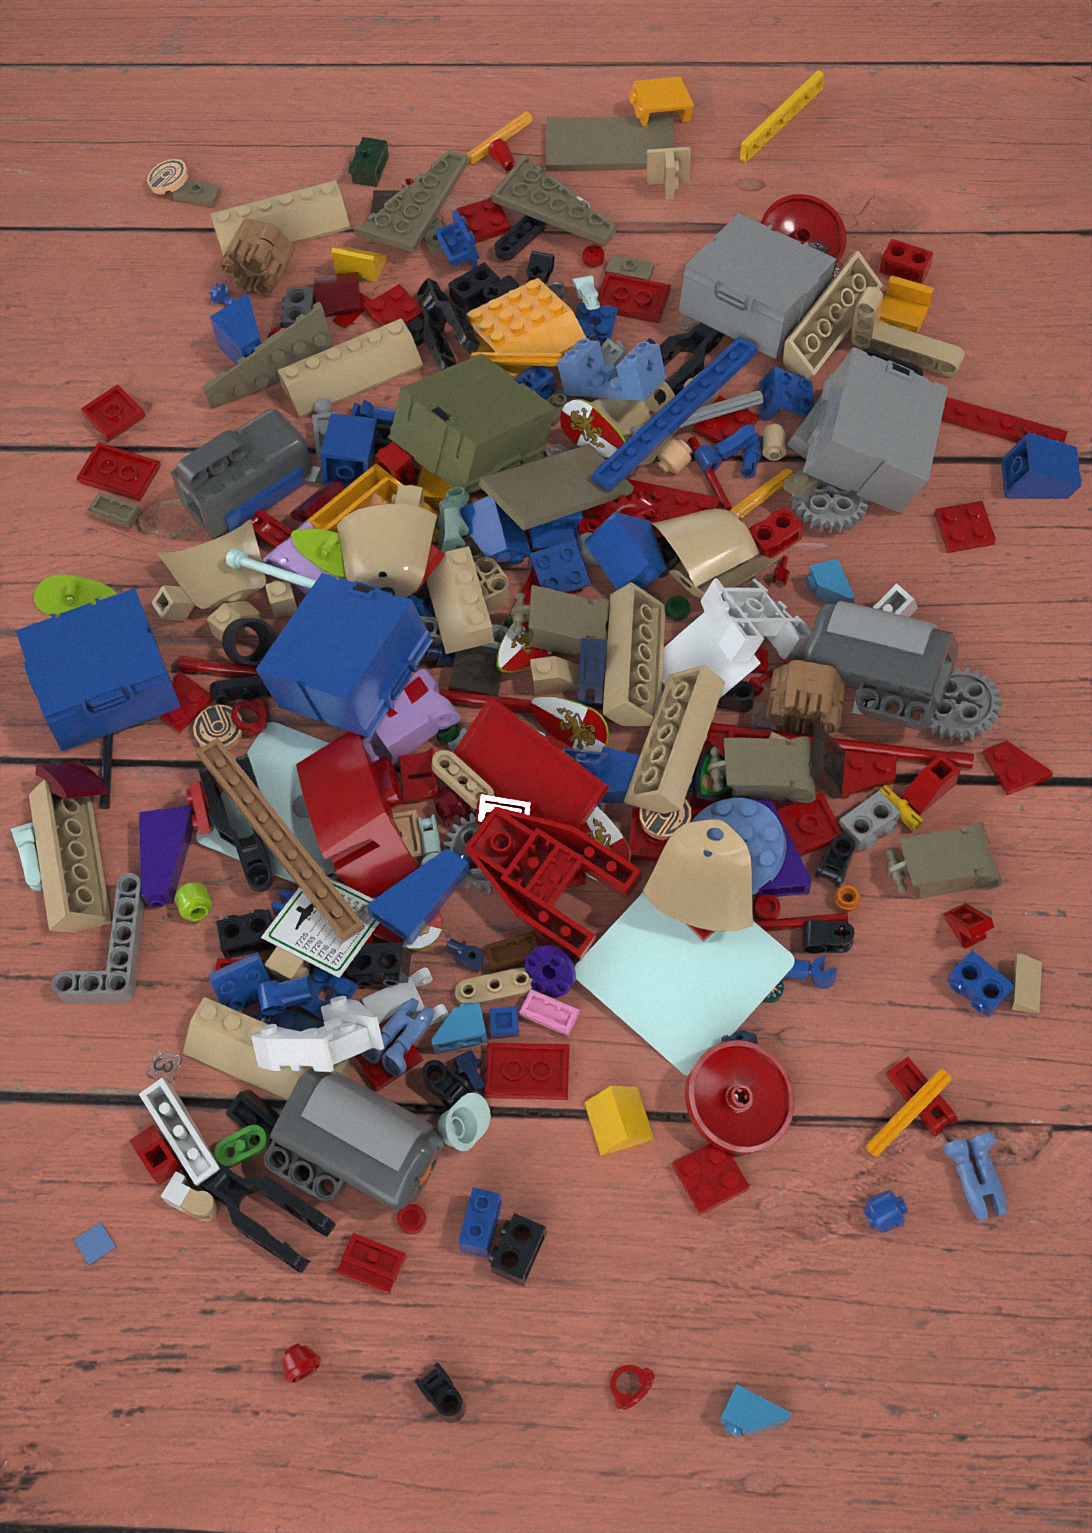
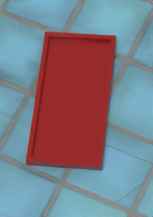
M494 697L487 699L453 752L493 789L495 797L530 802L531 816L573 826L579 830L582 829L610 787Z

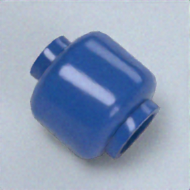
M891 1190L869 1197L866 1201L867 1206L863 1207L871 1229L876 1228L881 1233L902 1226L905 1222L903 1214L908 1212L902 1196L896 1197Z

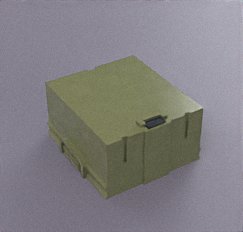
M479 354L401 387L388 438L412 455L415 461L432 474L438 475L453 488H465V491L470 495L482 489L479 486L482 477L544 458L543 452L546 449V441L556 407L523 383L519 384L516 382L512 375L486 356Z

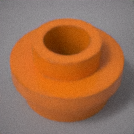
M850 885L838 888L834 894L835 905L843 911L855 910L861 901L859 891ZM850 897L852 901L845 902L842 898Z

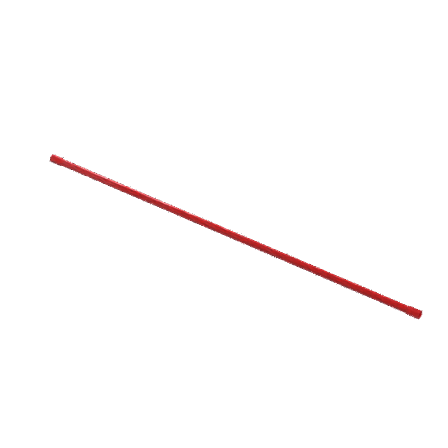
M179 656L177 663L178 670L207 672L239 677L259 676L256 671L258 666L210 661L188 656ZM439 689V694L447 698L451 703L483 707L489 697H494L510 710L533 713L530 706L532 700ZM592 708L601 714L606 722L616 723L603 715V709ZM711 722V725L734 726V738L768 739L771 732L789 740L797 737H809L811 748L897 756L898 759L931 762L942 753L956 767L972 769L974 763L973 753L946 752Z

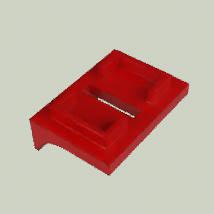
M433 746L428 751L399 756L404 803L437 799L439 785L438 776L432 770V758L435 754ZM432 774L430 777L408 779V777Z

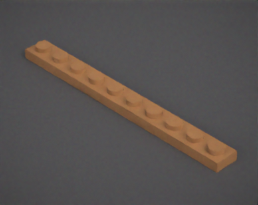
M218 737L196 750L197 756L340 941L344 943L365 929L361 919Z

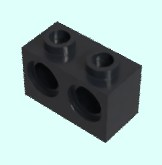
M483 262L448 283L450 299L459 308L465 309V312L468 313L484 303L486 298L483 295V289L487 285L499 281L500 277Z
M255 909L249 914L240 916L229 915L222 920L216 921L220 948L225 959L276 949V945L261 938L273 922L269 909ZM265 926L263 931L254 932L257 927ZM239 932L236 937L228 938L231 933Z
M403 942L364 944L350 963L349 975L358 985L364 987L380 983L388 986L408 983L411 952ZM397 962L393 968L389 969L392 963ZM371 963L367 969H364L367 964Z
M514 1213L511 1221L506 1220L502 1227L500 1236L503 1239L499 1247L494 1246L489 1256L488 1262L491 1263L492 1273L524 1287L547 1235L546 1226ZM520 1230H526L530 1233V1236L525 1241H518L514 1238L515 1234ZM514 1256L518 1259V1263L512 1268H507L502 1264L506 1257Z

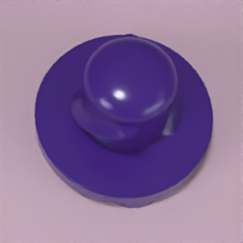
M542 945L535 948L525 958V970L529 978L533 979L531 982L532 990L549 997H561L574 986L576 980L574 962L571 955L565 950L551 945Z

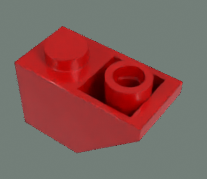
M941 753L922 769L901 799H905L909 803L908 805L921 815L956 785L960 769Z
M151 1125L129 1140L142 1163L158 1185L171 1178L175 1172L182 1170L154 1125Z

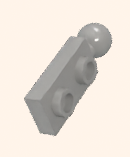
M320 398L315 402L314 410L316 415H312L317 457H321L330 414H335V412H331L332 404L326 398Z

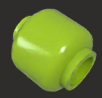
M190 882L184 884L176 891L175 902L179 914L184 919L200 921L210 913L213 907L212 900L204 884Z

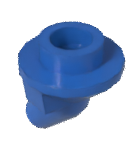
M216 283L209 292L211 295L209 300L215 304L222 301L229 305L236 301L226 294L229 289L224 283L221 285Z

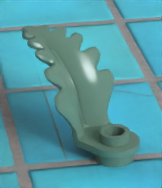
M463 487L449 489L446 493L447 496L439 503L440 513L435 522V527L440 532L436 535L435 542L439 543L436 547L443 553L457 549L456 547L464 548L466 545L462 535H467L469 528L460 515V509L466 505L470 497Z

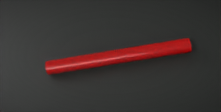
M695 436L688 439V443L693 453H695L701 446ZM710 466L704 474L715 496L720 497L722 509L730 511L732 506Z
M846 912L754 922L764 931L800 928L803 922L808 920L848 922V914Z

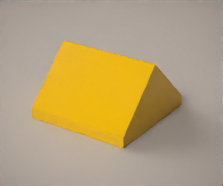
M351 247L332 248V258L336 274L358 272L359 279L373 282L378 281L386 263L387 255Z
M609 1086L584 1102L601 1156L654 1140L637 1087Z

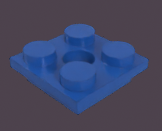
M578 303L575 316L586 338L596 334L601 342H605L608 338L611 340L618 308L610 305H600L597 309L588 310L584 303ZM598 323L597 326H592L590 324Z
M315 966L308 976L313 988V1000L296 1004V1006L324 1021L321 1007L330 1004V1000L335 997L346 996V999H351L359 985L342 975L339 978ZM325 990L333 992L330 999H319L321 992Z

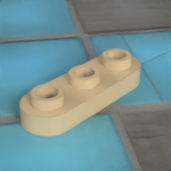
M441 750L434 754L432 758L433 772L472 808L477 809L478 799L476 798L479 795L494 796L493 789L453 752Z
M525 968L511 969L465 979L456 986L455 995L460 1005L472 1002L474 1004L480 1003V1006L527 996L530 989H532L531 982L533 979L529 978ZM520 977H524L526 981L524 983H518L517 979ZM493 983L500 984L497 989L490 987ZM466 989H472L473 993L469 995L464 993Z

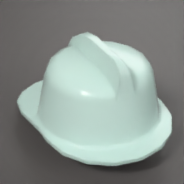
M467 1093L451 1109L443 1113L438 1120V1133L443 1142L459 1151L471 1149L489 1127L491 1115L487 1101L477 1093Z

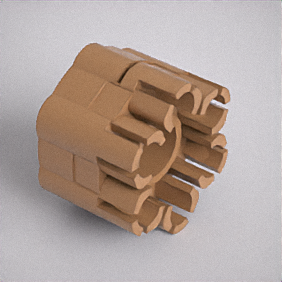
M246 218L234 234L219 264V269L224 271L226 265H228L224 274L228 277H233L232 282L236 284L235 287L238 290L250 292L253 289L261 295L264 287H266L264 296L268 297L272 294L277 283L279 284L295 251V247L276 225Z
M802 660L790 661L788 664L773 670L766 719L776 724V731L786 732L788 719H791L789 732L798 733L800 720H802L801 734H809L811 723H813L811 735L824 736V733L838 732L846 682L832 666Z

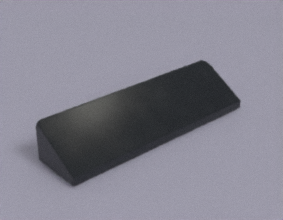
M251 1090L239 1092L226 1113L243 1129L250 1125H258L268 1132L269 1137L280 1116ZM259 1136L254 1137L258 1142H260ZM277 1151L276 1158L285 1164V1155L281 1151ZM301 1165L300 1173L304 1178L308 1179L310 1171L308 1167Z

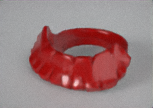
M260 699L243 701L233 707L231 720L237 728L247 731L249 736L262 733L263 729L267 726L268 709ZM243 707L251 709L257 714L258 721L253 723L241 721L237 715L238 709Z
M624 1365L618 1368L610 1380V1391L616 1399V1407L627 1410L640 1402L654 1383V1372L649 1368L641 1369L636 1365ZM631 1371L639 1377L641 1387L634 1395L621 1393L616 1387L617 1378L623 1372Z

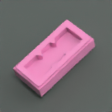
M530 989L519 1011V1015L569 1037L580 1015V1010Z

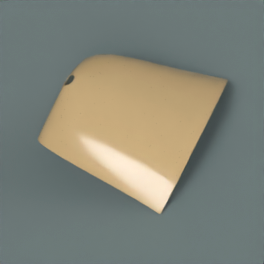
M663 381L656 388L662 389L666 394V400L661 405L654 399V391L645 401L599 398L591 402V404L614 424L627 441V439L631 438V427L647 423L652 418L649 415V411L651 410L657 414L675 395L669 385ZM678 429L638 466L651 463Z
M384 504L358 509L345 516L337 525L347 580L351 582L359 581L379 587L380 589L390 587L395 591V597L402 596L406 598L417 590L424 577L437 515L425 508L410 504ZM386 572L387 576L379 577V573Z
M709 509L651 523L658 528L670 543L686 568L695 587L759 554L755 541L744 521L734 512L725 509Z
M251 519L235 530L206 543L181 551L157 553L189 599L201 609H218L223 603L244 601L257 593L266 584L265 573L247 567L235 569L229 567L226 563L228 552L234 548L244 551L248 558L262 562Z
M758 554L714 578H717L724 588H738L760 572L780 561L781 558L772 560ZM682 561L672 570L668 571L677 582L698 598H703L714 580L712 578L695 587Z
M718 819L695 821L680 826L667 841L643 889L650 903L666 916L697 928L726 932L752 927V865L749 849L744 840L727 823ZM710 828H718L722 830L724 836L721 840L714 841L708 838L707 831ZM703 851H710L712 852V855L710 857H706L703 854Z

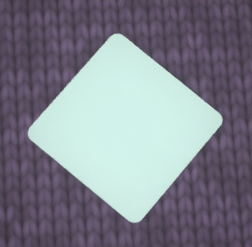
M269 722L266 724L267 726L263 729V732L258 734L247 752L259 790L324 874L334 873L335 876L330 878L337 881L339 877L334 872L332 861L330 858L325 859L320 851L310 818H300L292 810L294 800L303 795L296 764L329 743L279 723ZM223 790L221 797L231 829L237 832L239 838L250 837L254 834L252 826ZM210 811L209 816L213 831L200 835L198 830L196 834L197 841L201 845L240 860L236 847L220 838ZM263 841L272 873L295 883Z
M643 892L586 953L584 958L575 965L576 979L681 1073L688 1076L696 1060L704 1052L719 1044L724 1035H732L784 978L794 965V957L754 921L752 927L742 930L715 931L703 942L685 923L666 916L654 907Z

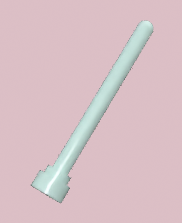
M235 548L231 549L226 556L227 565L235 569L247 567L309 589L316 582L314 579L250 559L244 551Z

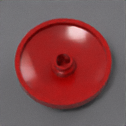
M793 194L780 198L767 209L760 222L767 227L771 225L772 231H778L801 242L802 245L807 242L809 243L808 246L836 258L834 268L844 254L847 236L843 221L833 207L817 197L806 194Z
M740 1040L720 1043L704 1052L696 1060L686 1081L685 1100L690 1119L702 1137L720 1150L733 1154L759 1152L776 1143L784 1135L791 1123L795 1106L794 1089L791 1079L777 1057L760 1045Z

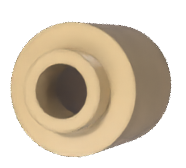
M771 424L763 432V456L769 460L776 461L786 455V432L781 425Z

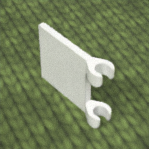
M424 967L410 976L408 983L389 986L363 998L362 1001L365 1007L377 1016L378 1023L380 1024L392 1016L403 1003L414 998L419 1001L417 1010L411 1017L415 1020L424 1008L416 987L431 983L433 978L429 969ZM443 1004L433 1008L434 1016L430 1025L442 1022L448 1017L449 1013Z

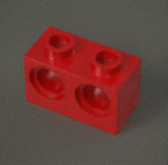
M891 239L882 255L879 273L923 284L931 268L934 252Z
M393 441L386 447L381 448L378 454L375 455L377 464L404 486H417L412 456Z
M784 507L779 511L772 512L761 523L752 525L749 531L759 550V554L772 559L802 539L803 525Z

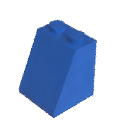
M245 294L210 316L218 347L235 365L238 364L237 361L243 356L247 358L255 352L254 348L261 344L248 294Z
M330 414L321 450L323 485L329 481H340L345 489L373 466L378 436L377 419Z
M1028 432L1001 459L1005 498L1067 499L1081 487L1078 452L1075 446Z
M490 496L460 509V515L469 528L468 534L486 557L495 559L497 562H507L510 565L520 564L524 561V558L529 557L531 551L525 530L523 531Z
M614 512L585 540L586 546L617 590L631 582L644 590L667 569L650 521Z

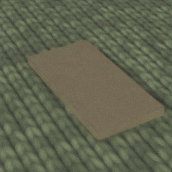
M636 116L547 118L546 171L647 169V150L674 148L673 116H649L647 126L645 127L642 126L640 119Z
M590 444L482 477L479 486L523 531L619 499L621 494H625V496L630 495L634 488L625 478L612 491L592 481V473L606 460Z

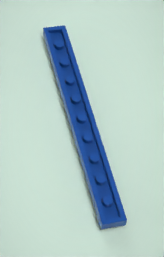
M738 337L592 473V481L612 491L757 354V346Z

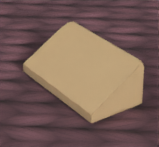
M1019 953L1016 954L1014 959L1012 984L1015 987L1012 991L1011 1010L1039 1014L1042 962Z

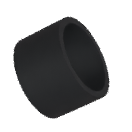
M258 618L236 619L226 627L222 636V646L227 657L233 662L243 665H259L276 641L273 628L266 621ZM241 627L253 629L258 636V647L254 653L248 656H241L235 646V637Z

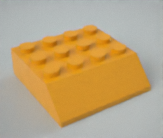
M539 278L531 280L527 284L466 313L481 343V346L478 348L479 352L560 353L564 355L578 340L586 338L572 309ZM532 366L499 367L514 378H517Z
M376 463L307 521L310 522L314 529L338 533L337 525L345 516L358 509L392 504L393 494L397 495L398 485L403 484ZM424 502L423 508L436 514L438 518L439 513ZM435 526L431 543L435 541L436 535L440 532Z

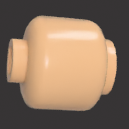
M670 439L658 453L659 461L657 464L665 473L670 471L677 474L690 463V453H692V450L682 439Z

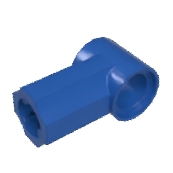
M308 976L281 983L279 981H266L257 986L261 1014L266 1016L280 1014L285 1010V1007L313 1000L314 996Z

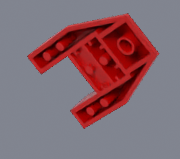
M497 806L492 809L464 848L511 911L557 948L568 952L578 962L597 942L596 935L553 907L577 872L581 869L625 899L629 898L642 879L641 869L576 827Z

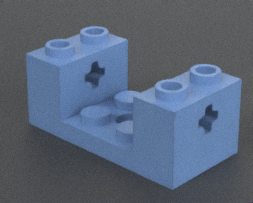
M587 338L580 339L557 362L564 393L569 396L645 401L666 379L659 344H649V342L638 343L617 366L612 364L605 366L600 342L591 341Z

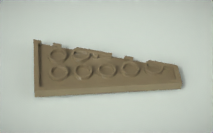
M448 150L431 164V169L424 175L422 173L419 174L412 185H406L385 202L384 208L375 214L373 212L368 217L366 223L356 226L354 228L355 235L415 253L468 165V156Z
M525 154L491 195L492 202L603 246H606L616 233V225L601 213L590 209L588 203L584 200L580 201L577 199L574 192L555 177L545 174L543 168L538 164L534 165L531 163L529 157Z
M317 302L313 305V310L306 315H303V313L295 318L297 321L291 326L280 329L255 347V352L247 358L244 356L237 361L238 364L229 371H222L202 387L210 408L212 409L280 383L279 369L332 348L333 344L321 303Z

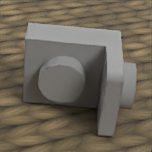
M608 338L601 346L605 366L610 364L617 366L628 355L626 353L628 348L618 340L614 343Z

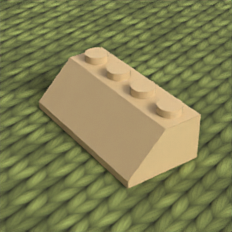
M470 547L445 552L442 560L426 580L445 653L449 654L494 643L492 624Z

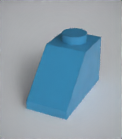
M838 558L810 565L809 575L806 576V583L808 589L813 590L816 599L837 604L838 601L854 604L855 596Z
M463 1003L450 1012L431 1040L435 1054L488 1042L480 1003Z
M736 1384L721 1416L720 1423L725 1425L723 1429L731 1435L740 1437L742 1434L748 1437L787 1424L791 1412Z

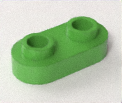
M250 1125L220 1140L215 1147V1158L226 1167H235L263 1153L269 1146V1134L258 1125ZM259 1136L260 1142L257 1145H253L254 1137ZM234 1148L235 1154L233 1157L229 1158L228 1152L230 1149Z

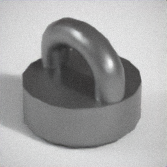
M552 281L545 284L561 300L564 299L565 290L563 282Z

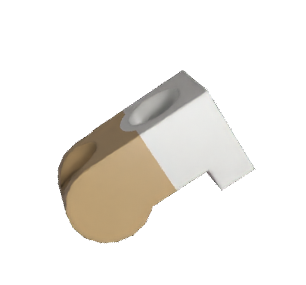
M175 1172L161 1195L165 1203L200 1221L213 1219L217 1214L218 1205L212 1195L206 1191L197 1192L189 1188L190 1182L184 1175Z

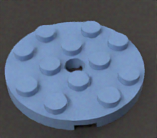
M746 798L725 799L706 807L692 820V822L709 819L722 820L744 840L751 857L752 895L759 892L758 889L764 886L770 879L772 881L780 871L786 855V837L779 820L765 805ZM710 828L707 831V836L711 840L718 841L723 838L724 833L718 828ZM704 850L703 854L706 857H710L712 852Z

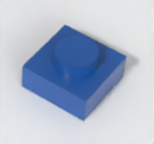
M517 1006L489 1009L492 1038L519 1036Z

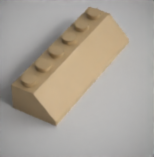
M336 180L211 213L213 226L223 256L234 234L246 218L276 225L293 245L351 229Z
M858 250L852 254L786 339L783 364L789 372L803 378L814 376L852 327L855 308L864 289L875 287L880 290L883 286Z
M401 318L278 370L283 391L299 419L316 413L314 404L320 398L328 399L333 406L423 367V363L413 337Z
M632 582L610 594L603 715L621 726L651 727L662 697L666 605Z
M702 665L669 674L626 793L625 803L661 814L681 810L725 681L708 666Z
M44 779L29 794L49 930L75 933L107 925L112 921L91 796L65 799L51 793V782Z
M204 997L190 1021L183 1051L184 1056L288 1101L302 1074L305 1071L314 1069L310 1066H302L303 1070L292 1071L291 1066H287L281 1071H272L258 1067L251 1035L261 1032L260 1028L268 1024ZM349 1059L334 1064V1070L329 1073L339 1072L349 1078L353 1071Z

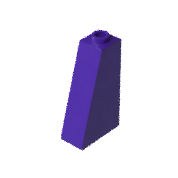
M755 799L754 801L765 805L775 814L783 827L787 845L785 859L780 871L772 881L770 879L764 886L758 889L759 892L756 893V897L758 898L765 894L774 897L809 894L811 878L772 800Z
M191 805L139 812L141 897L147 907L160 908L165 906V904H173L194 830L192 822L194 812Z

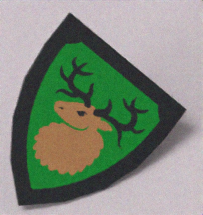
M712 743L701 754L695 770L694 789L696 797L706 801L721 800L732 794L731 786H727L726 776L721 780L723 789L720 792L713 790L714 781L711 779L707 769L712 759L710 753L711 748L714 747Z

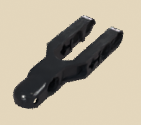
M427 278L420 286L416 297L425 317L423 338L438 371H442L458 364L444 334V327L447 321L455 332V338L459 340L460 344L469 354L476 352L481 343L465 309L452 305L447 295L442 292L439 284Z
M699 322L688 333L669 336L659 345L664 367L680 352L694 354L679 368V372L670 381H665L675 396L683 389L688 379H693L704 370L705 356L720 343L722 337L726 334ZM662 389L654 397L659 405L666 400V394Z
M248 754L237 756V763L259 790ZM207 768L198 769L220 838L236 847L245 878L250 888L257 892H265L272 886L274 877L261 837L252 827L254 834L247 838H239L237 832L231 829L216 779Z
M217 1162L220 1170L198 1186L227 1206L232 1224L238 1232L296 1271L303 1273L311 1260H307L299 1255L287 1242L281 1243L275 1239L266 1228L240 1212L242 1200L247 1195L258 1192L325 1237L329 1236L336 1224L329 1217L270 1178H242ZM182 1164L181 1169L183 1174L190 1181L193 1182V1180L191 1179V1177L189 1176L188 1172Z

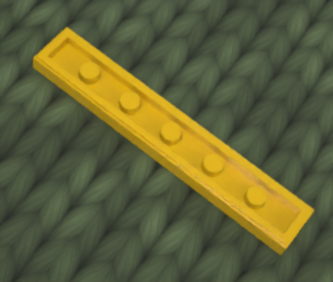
M817 70L741 143L740 159L742 161L748 162L823 90V72Z

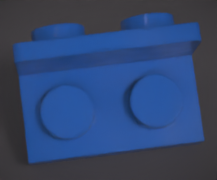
M457 210L452 211L454 223L435 230V236L451 267L467 260L470 261L472 267L478 266L477 259H479V254L476 247L473 246L476 244L475 237L472 231H467L468 226L464 216L460 217Z
M582 511L530 528L532 549L542 550L572 540L577 542L578 534L576 528L583 519Z
M258 952L208 974L209 981L220 1003L236 1011L259 1002L257 986L263 982L270 981Z

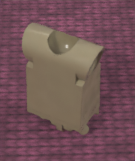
M534 585L531 586L530 605L524 604L526 598L524 593L516 595L517 603L511 609V617L515 623L513 630L516 634H520L523 632L522 624L525 621L529 622L528 646L578 655L581 651V638L608 639L605 626L609 621L610 604L606 600L596 599L589 601L585 597Z
M797 737L789 741L786 739L724 738L725 760L723 761L719 756L720 749L718 747H712L710 750L712 759L707 769L711 779L714 781L713 790L716 792H720L723 789L721 780L726 776L727 786H731L732 798L751 800H785L788 798L799 803H811L816 800L814 776L809 767V763L812 760L811 740L809 737Z
M982 822L971 824L962 830L959 828L899 838L905 860L902 862L897 859L895 849L889 848L886 851V856L889 858L887 873L892 878V881L896 883L897 892L904 894L907 891L904 879L906 875H909L917 899L969 890L972 887L982 890L994 889L1002 884L997 864L988 851L989 840Z

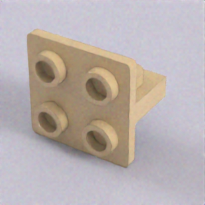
M679 147L647 150V184H664L666 200L674 199L675 190L679 189V183L690 181L691 148Z

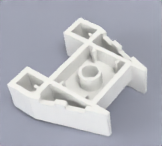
M714 578L701 599V604L716 641L731 662L750 661L764 640L762 636H766L778 651L779 656L784 660H802L812 631L798 616L793 618L785 611L787 608L785 604L781 601L778 603L774 602L768 596V590L756 579H752L747 588H724L720 581Z
M339 996L331 999L330 1004L321 1007L324 1019V1026L321 1028H311L299 1032L277 1027L276 1024L263 1026L260 1028L261 1032L251 1035L258 1067L272 1071H281L283 1068L291 1066L292 1071L303 1070L302 1066H310L314 1068V1071L331 1072L334 1070L333 1065L371 1048L384 1049L377 1016L359 1001L346 999V996Z

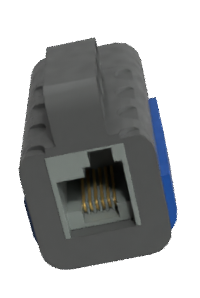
M269 409L235 431L227 430L182 458L177 464L176 469L171 471V475L184 508L212 539H215L225 531L229 533L240 527L246 519L250 520L258 510L266 511L304 485V479L311 474L312 465L303 435L281 412L276 409Z

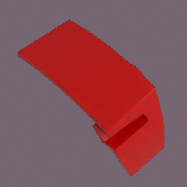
M349 731L296 764L304 801L320 851L325 859L330 858L334 866V872L349 887L364 895L377 898L419 868L404 844L394 821L392 809L403 804L396 771L387 756L373 762L365 750L362 736Z

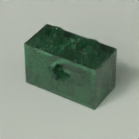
M362 137L360 144L355 148L354 159L349 162L348 166L352 183L372 187L378 186L389 158L387 141Z

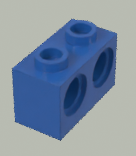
M532 366L515 378L516 382L519 384L523 383L543 399H547L555 393L554 374L545 366Z
M973 950L950 972L947 980L951 989L956 994L966 997L977 1012L984 1013L988 1017L1011 996L1015 987ZM969 973L974 977V980H967L962 974ZM990 991L996 998H988L983 992Z
M472 1188L458 1241L461 1252L489 1258L502 1207L500 1193Z

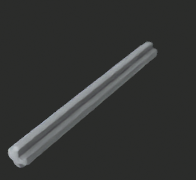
M754 391L700 407L679 428L760 405L763 403V395L761 391ZM646 423L631 427V437Z

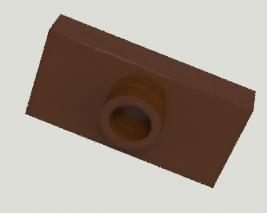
M535 931L484 945L491 973L524 964L525 958L540 945Z

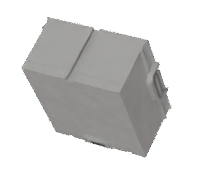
M738 213L714 237L713 242L709 241L685 265L679 312L734 339L740 337L757 346L758 351L776 359L783 352L786 339L830 284L837 259L808 246L809 243L807 242L802 245L801 242L778 231H772L771 225L767 227Z
M853 347L837 370L830 374L828 380H825L821 400L815 407L816 411L809 434L810 437L807 440V444H810L803 473L819 478V480L848 492L851 490L856 491V495L902 514L903 510L908 508L909 502L929 481L948 387L937 382L932 383L928 381L929 379L914 373L909 368L890 360L885 361L874 355L869 356L867 352Z

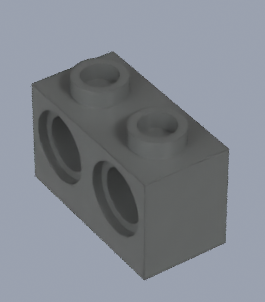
M287 288L286 297L282 298L284 314H280V327L288 328L297 321L295 318L302 313L306 315L314 309L313 305L316 304L314 288Z

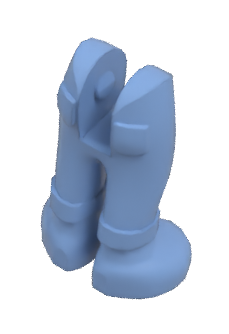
M414 998L403 1003L385 1026L380 1029L384 1049L371 1048L361 1053L366 1060L372 1063H378L382 1058V1064L386 1071L395 1077H401L406 1071V1062L403 1058L404 1053L406 1054L411 1046L424 1034L434 1016V1010L426 1006L415 1020L411 1017L416 1012L419 1001ZM402 1029H404L403 1033L395 1040L394 1044L385 1052L387 1045L394 1040L395 1036Z
M984 1133L975 1136L969 1140L968 1144L966 1139H960L943 1146L945 1155L953 1159L958 1165L956 1169L960 1176L966 1199L979 1221L988 1219L987 1207L983 1196L989 1195L996 1216L1007 1214L1004 1190L1000 1178L994 1169L992 1158L989 1157V1150L996 1144L994 1133ZM969 1148L976 1161L975 1164L977 1170L979 1171L982 1184L978 1182V1179L974 1171L973 1163L970 1162Z

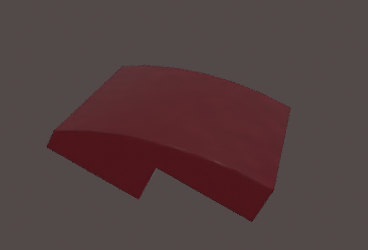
M358 272L314 277L315 302L321 303L325 316L362 311Z
M329 481L296 507L290 513V517L304 522L344 490L341 482Z
M78 761L36 765L35 775L50 781V792L65 799L105 795L108 793V789L100 777L89 767Z

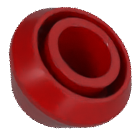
M298 1343L284 1352L285 1357L282 1359V1366L286 1381L291 1383L301 1381L320 1367L321 1357L307 1345L301 1346Z

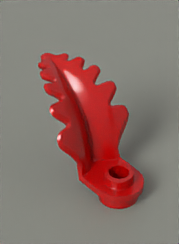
M632 493L628 501L625 494H621L618 503H615L613 500L605 504L603 513L598 519H582L578 525L577 533L579 536L584 533H593L614 512L644 520V515L651 516V512L655 513L659 506L653 503L650 498L646 501L644 495H640L639 499H637V495Z

